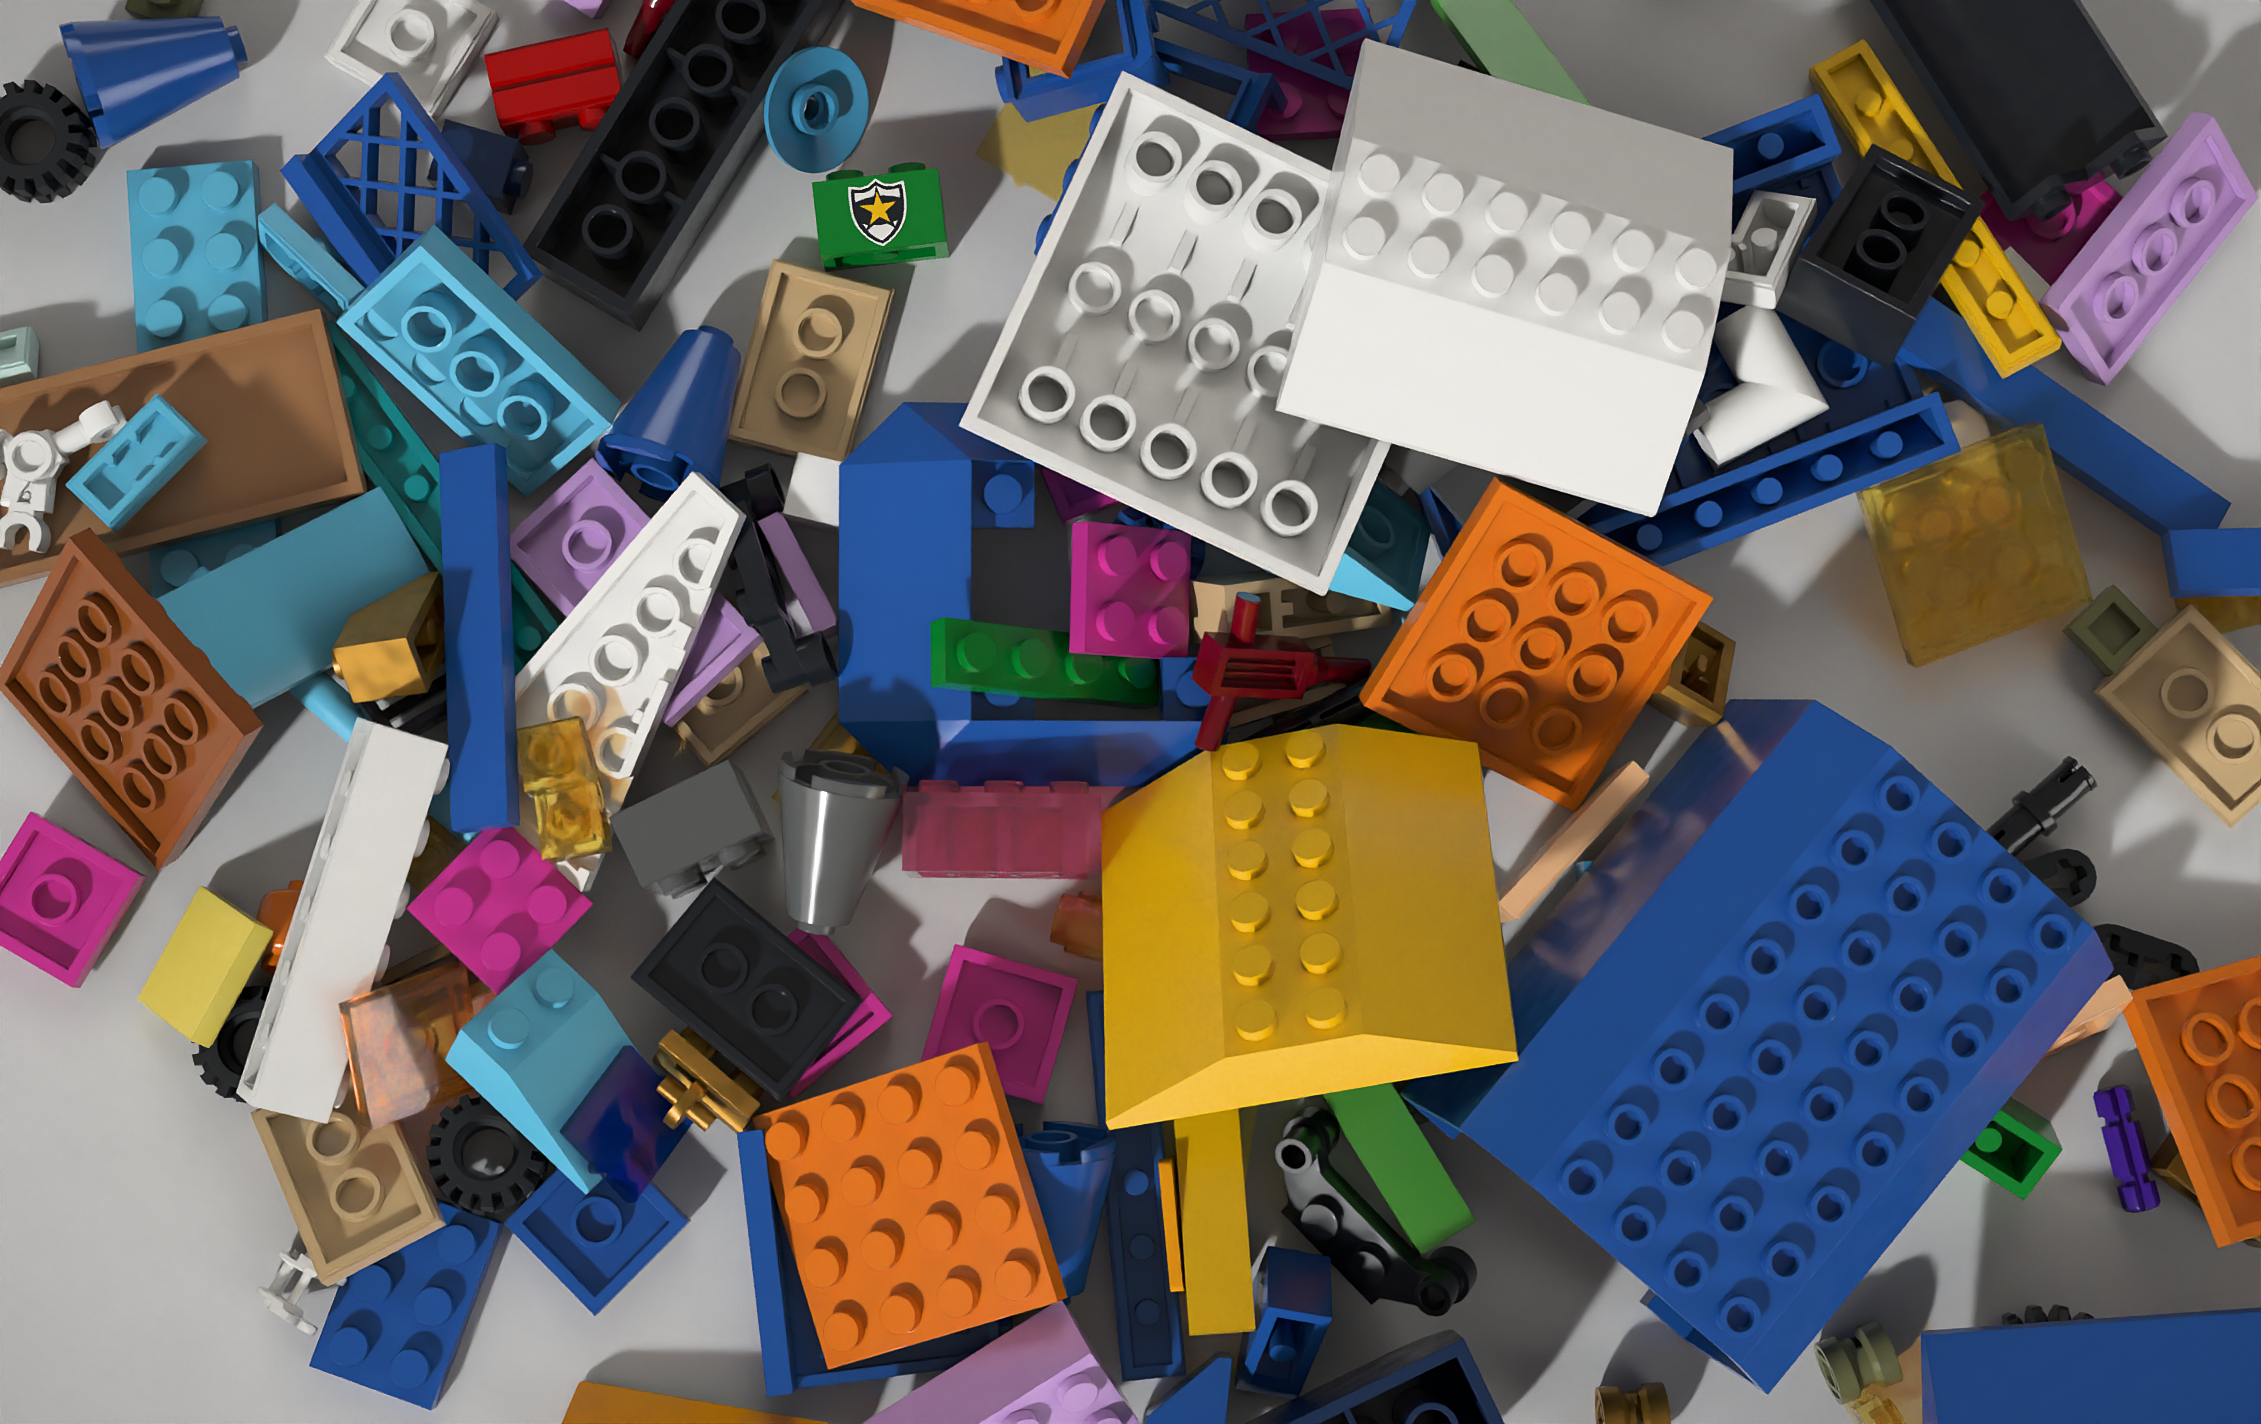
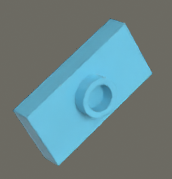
M275 202L258 215L261 248L338 320L342 313L365 291V288L342 267L343 261L335 248L320 236L313 239Z
M157 393L65 485L110 529L118 532L209 440L163 396Z

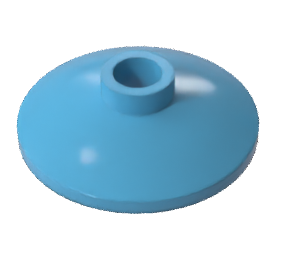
M812 46L802 49L790 56L780 66L767 91L764 105V125L771 148L783 163L805 173H823L842 164L854 152L864 134L869 114L868 89L861 70L844 52L825 46Z

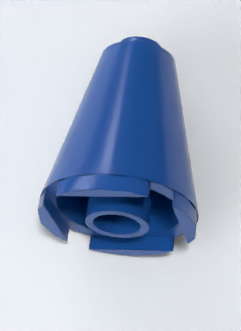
M220 16L77 21L59 25L68 58L72 59V67L83 103L101 149L115 146L240 78L237 65L248 62L237 26L225 28Z
M707 325L699 326L698 330L689 329L682 332L600 439L595 456L598 464L610 476L621 482L625 472L642 481L639 493L663 503L671 497L692 471L701 473L718 490L720 489L741 360L739 351L733 346L734 341L731 336L718 328Z
M1043 1121V1131L1023 1135V1123L1014 1124L1068 1296L1063 1299L1067 1306L1071 1304V1297L1081 1294L1085 1289L1115 1159L1116 1136L1114 1134L1108 1137V1129L1101 1126L1065 1121Z

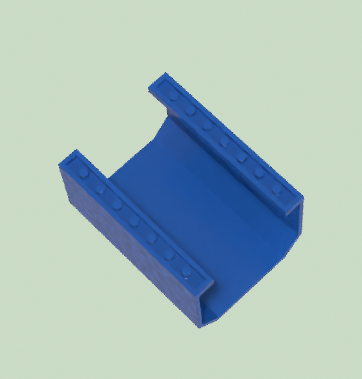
M1730 699L1725 704L1723 717L1719 722L1704 729L1507 965L1519 1061L1414 1078L1400 1095L1447 1136L1455 1140L1460 1132L1464 1133L1532 1186L1649 1288L1639 1301L1685 1342L1768 1395L2108 978L2114 967L2092 926L1892 746L1817 700Z

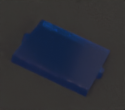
M632 1045L622 1047L559 1131L589 1163V1173L593 1175L600 1174L627 1204H635L694 1123L686 1117L675 1129H671L663 1122L664 1117L673 1105L658 1093L656 1089L667 1075H658Z

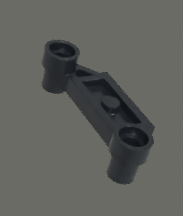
M770 463L745 471L744 479L722 486L719 491L746 515L727 563L731 570L739 568L744 588L735 592L741 614L748 627L758 626L770 655L761 659L767 682L772 692L778 694L808 682L812 687H816L838 679L836 663L823 632L819 630L797 638L769 543L758 524V521L777 511L778 513L783 512L786 499L777 474Z
M1308 1106L1300 1109L1286 1124L1283 1130V1139L1275 1150L1276 1161L1283 1169L1288 1203L1281 1210V1213L1323 1256L1331 1257V1264L1371 1305L1379 1298L1417 1306L1423 1313L1429 1316L1439 1317L1446 1314L1453 1304L1461 1302L1467 1296L1477 1279V1268L1473 1259L1465 1251L1454 1246L1439 1247L1431 1253L1428 1259L1421 1258L1330 1165L1328 1155L1336 1147L1340 1139V1129L1335 1118L1328 1111L1320 1107Z

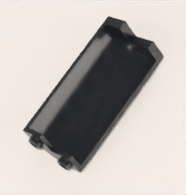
M1870 0L2009 222L2035 215L2039 222L2055 217L2073 203L2072 197L2084 192L2111 175L2115 174L2121 180L2144 168L2153 159L2149 150L2168 137L2080 0Z

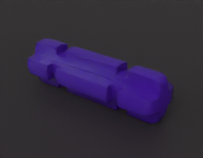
M2115 1085L2094 1092L2093 1099L2098 1118L2103 1117L2106 1125L2102 1126L2101 1130L2114 1178L2119 1177L2122 1185L2117 1187L2122 1208L2125 1212L2139 1213L2158 1207L2161 1200L2156 1181H2150L2147 1173L2153 1171L2140 1120H2134L2131 1113L2137 1110L2132 1090L2126 1085Z

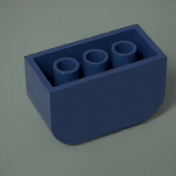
M1445 1330L1393 1350L1245 1424L1505 1423L1464 1338L1454 1330Z

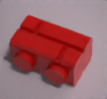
M608 27L484 55L499 126L507 137L518 139L522 145L547 143L556 138V130L580 125L582 131L594 132L624 84L618 50Z

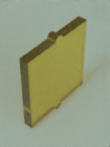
M1029 66L1030 77L1049 73ZM1012 102L1007 103L1003 106L975 154L980 159L1013 177L1015 186L1023 187L1027 185L1058 203L1063 193L1062 185L1065 172L1074 159H1079L1090 137L1089 128L1093 114L1098 106L1103 103L1028 123Z

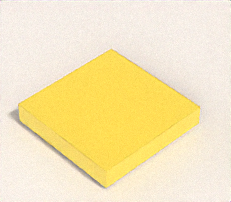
M200 885L137 999L187 1039L210 1048L270 942L274 931L219 893Z

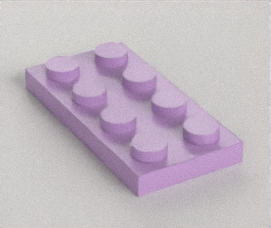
M2193 111L2039 301V305L2088 381L2106 387L2109 385L2258 199L2249 179L2212 115Z
M591 458L509 534L510 557L558 609L568 617L651 519L598 462ZM717 588L661 719L671 728L764 641L763 637L752 626L748 627L743 616Z

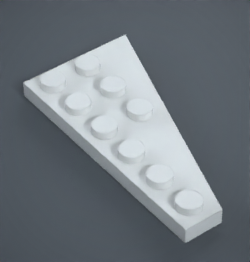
M692 471L515 677L520 826H514L513 828L580 892L590 891L615 832L608 817L625 808L746 519V515L698 472Z

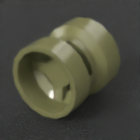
M1874 1319L1857 1326L1852 1338L1847 1337L1841 1340L1831 1336L1814 1343L1815 1355L1823 1377L1832 1395L1841 1405L1860 1398L1863 1389L1869 1387L1870 1384L1886 1388L1901 1382L1903 1379L1897 1354L1887 1333L1878 1320Z

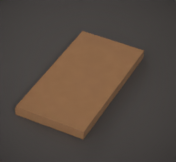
M318 308L0 388V429L9 431L14 437L29 430L44 431L49 429L56 433L77 422L82 412L104 400L109 401L111 407L119 405L127 421H129L158 393L209 440L118 532L110 529L65 485L108 441L89 444L69 455L68 458L71 463L64 466L63 471L57 478L53 514H43V521L47 524L51 533V542L47 552L39 553L29 550L30 531L26 526L19 528L15 534L13 550L0 548V589L48 577L68 538L89 527L107 548L112 549L120 558L352 500L367 493L368 488L326 313ZM6 477L0 480V500ZM1 504L0 519L7 514L9 508L1 506Z

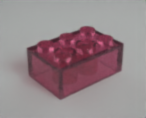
M921 780L919 781V792H903L902 871L910 878L1101 880L1102 795L1089 794V783L1076 781L1050 782L1049 793H1025L1023 782L985 781L984 792H961L958 781Z

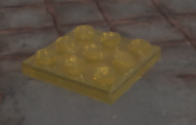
M2035 421L2026 423L1962 447L1961 452L1856 492L1907 663L1914 668L2094 602L2043 424Z

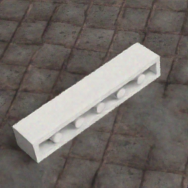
M357 717L236 1093L249 1105L328 1124L332 1108H338L343 1103L350 1080L349 1071L345 1069L353 1044L359 1045L369 1024L370 1011L365 1005L373 982H379L382 979L389 962L390 948L389 945L385 944L393 919H400L408 903L410 885L405 880L412 858H417L422 854L429 837L430 823L425 819L432 796L440 794L448 778L450 762L445 755L449 745Z

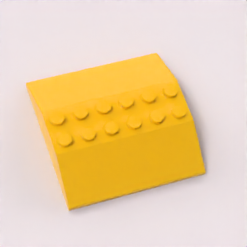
M1345 724L1310 728L1221 745L1216 752L1203 751L1101 813L1106 1124L1109 1130L1519 1061L1481 757L1477 742Z

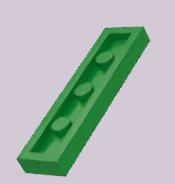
M948 617L930 622L931 687L1139 710L1159 706L1158 659L1069 653V632Z

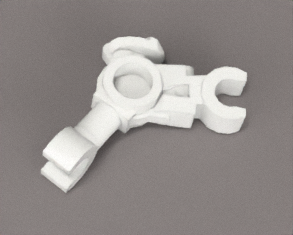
M107 400L99 402L82 412L77 422L56 433L49 429L44 431L29 430L14 437L9 431L0 429V480L6 477L0 504L1 506L9 507L7 514L0 519V548L13 550L16 532L19 528L26 526L30 531L29 550L39 553L47 552L51 542V533L49 527L43 521V514H53L57 478L63 471L64 466L71 463L68 458L69 455L89 444L110 440L128 422L119 405L111 407Z

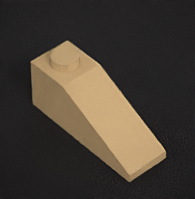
M1265 570L1190 579V643L1201 645L1204 631L1230 633L1237 592H1248L1261 598L1256 634L1295 636L1303 639L1393 625L1392 607L1328 590L1326 595L1321 596L1278 575L1267 573Z

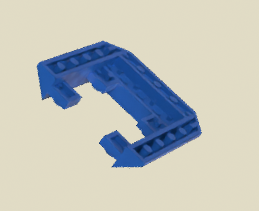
M903 402L839 465L838 723L891 776L893 766L903 770L910 777L908 787H1145L1205 751L1195 746L1194 741L1211 695L1207 694L1191 679L1197 657H1163L1160 659V721L1034 720V698L931 687L930 622L943 617L971 620L972 529L1033 530L1034 469L1049 468L960 427L959 424L969 403ZM1160 521V529L1182 531L1163 521ZM1230 721L1228 723L1221 745H1226L1228 743Z

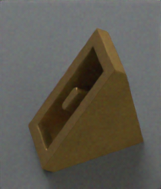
M1699 621L1646 704L1687 728L1716 725L1723 717L1736 642Z

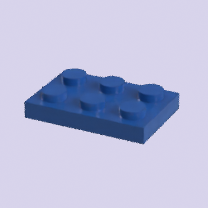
M436 1197V1202L446 1225L346 1277L347 1281L344 1286L339 1285L309 1364L310 1367L428 1410L436 1408L504 1227V1222L486 1215H475L472 1210L466 1208L461 1210L452 1203Z

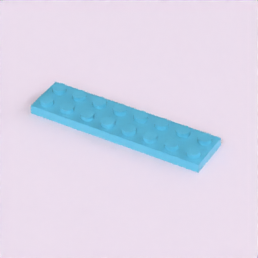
M243 160L126 171L137 354L268 321L264 250L260 246L258 215L261 214L259 168L254 161ZM281 518L149 551L152 597L157 599L181 587L190 575L202 566L212 571L282 536Z

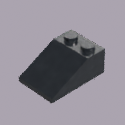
M1872 143L1799 255L1774 309L1889 369L1982 212L1986 201Z

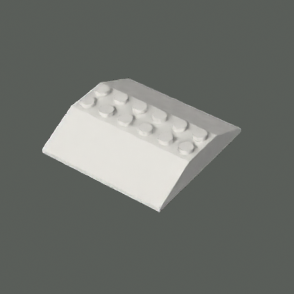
M1365 38L1361 46L1275 410L1645 516H1655L1706 372L1731 253L1734 149Z
M1122 70L959 426L1321 596L1326 595L1391 446L1389 442L1275 410L1332 171Z

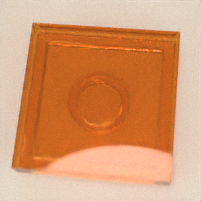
M452 962L338 1003L359 1119L362 1126L375 1130L475 1090L445 1061L460 1029L474 1017L466 966Z

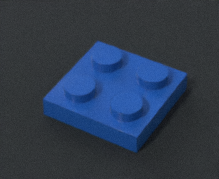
M626 1156L587 1195L561 1170L557 1169L504 1224L596 1316L691 1220Z

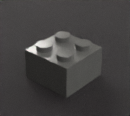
M725 760L608 817L642 889L659 895H671L673 899L688 895L708 884L704 874L721 865L723 867L729 866L731 871H735L763 858L766 853L762 846L775 840L744 772L729 760Z

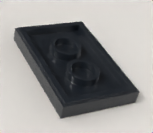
M713 877L630 977L779 1102L785 1099L865 1002L715 877Z

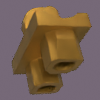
M689 1026L684 1028L679 1034L671 1029L659 1042V1050L652 1059V1062L668 1075L656 1089L658 1093L673 1105L664 1117L663 1122L671 1129H675L688 1117L705 1132L718 1118L736 1134L743 1132L752 1122V1117H755L761 1105L759 1100L765 1089L737 1066L728 1076L710 1061L718 1050Z

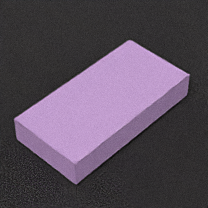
M777 511L758 521L814 632L821 630L826 640L838 634V618L784 515H779Z

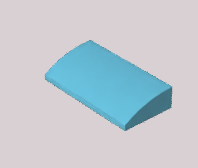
M434 224L389 265L336 321L346 333L471 447L489 443H497L506 447L507 480L526 498L613 424L622 403Z
M379 486L157 598V600L162 604L169 618L192 644L199 647L207 655L211 665L238 695L246 699L252 709L333 667L331 658L332 646L352 613L424 574L430 573L407 528Z

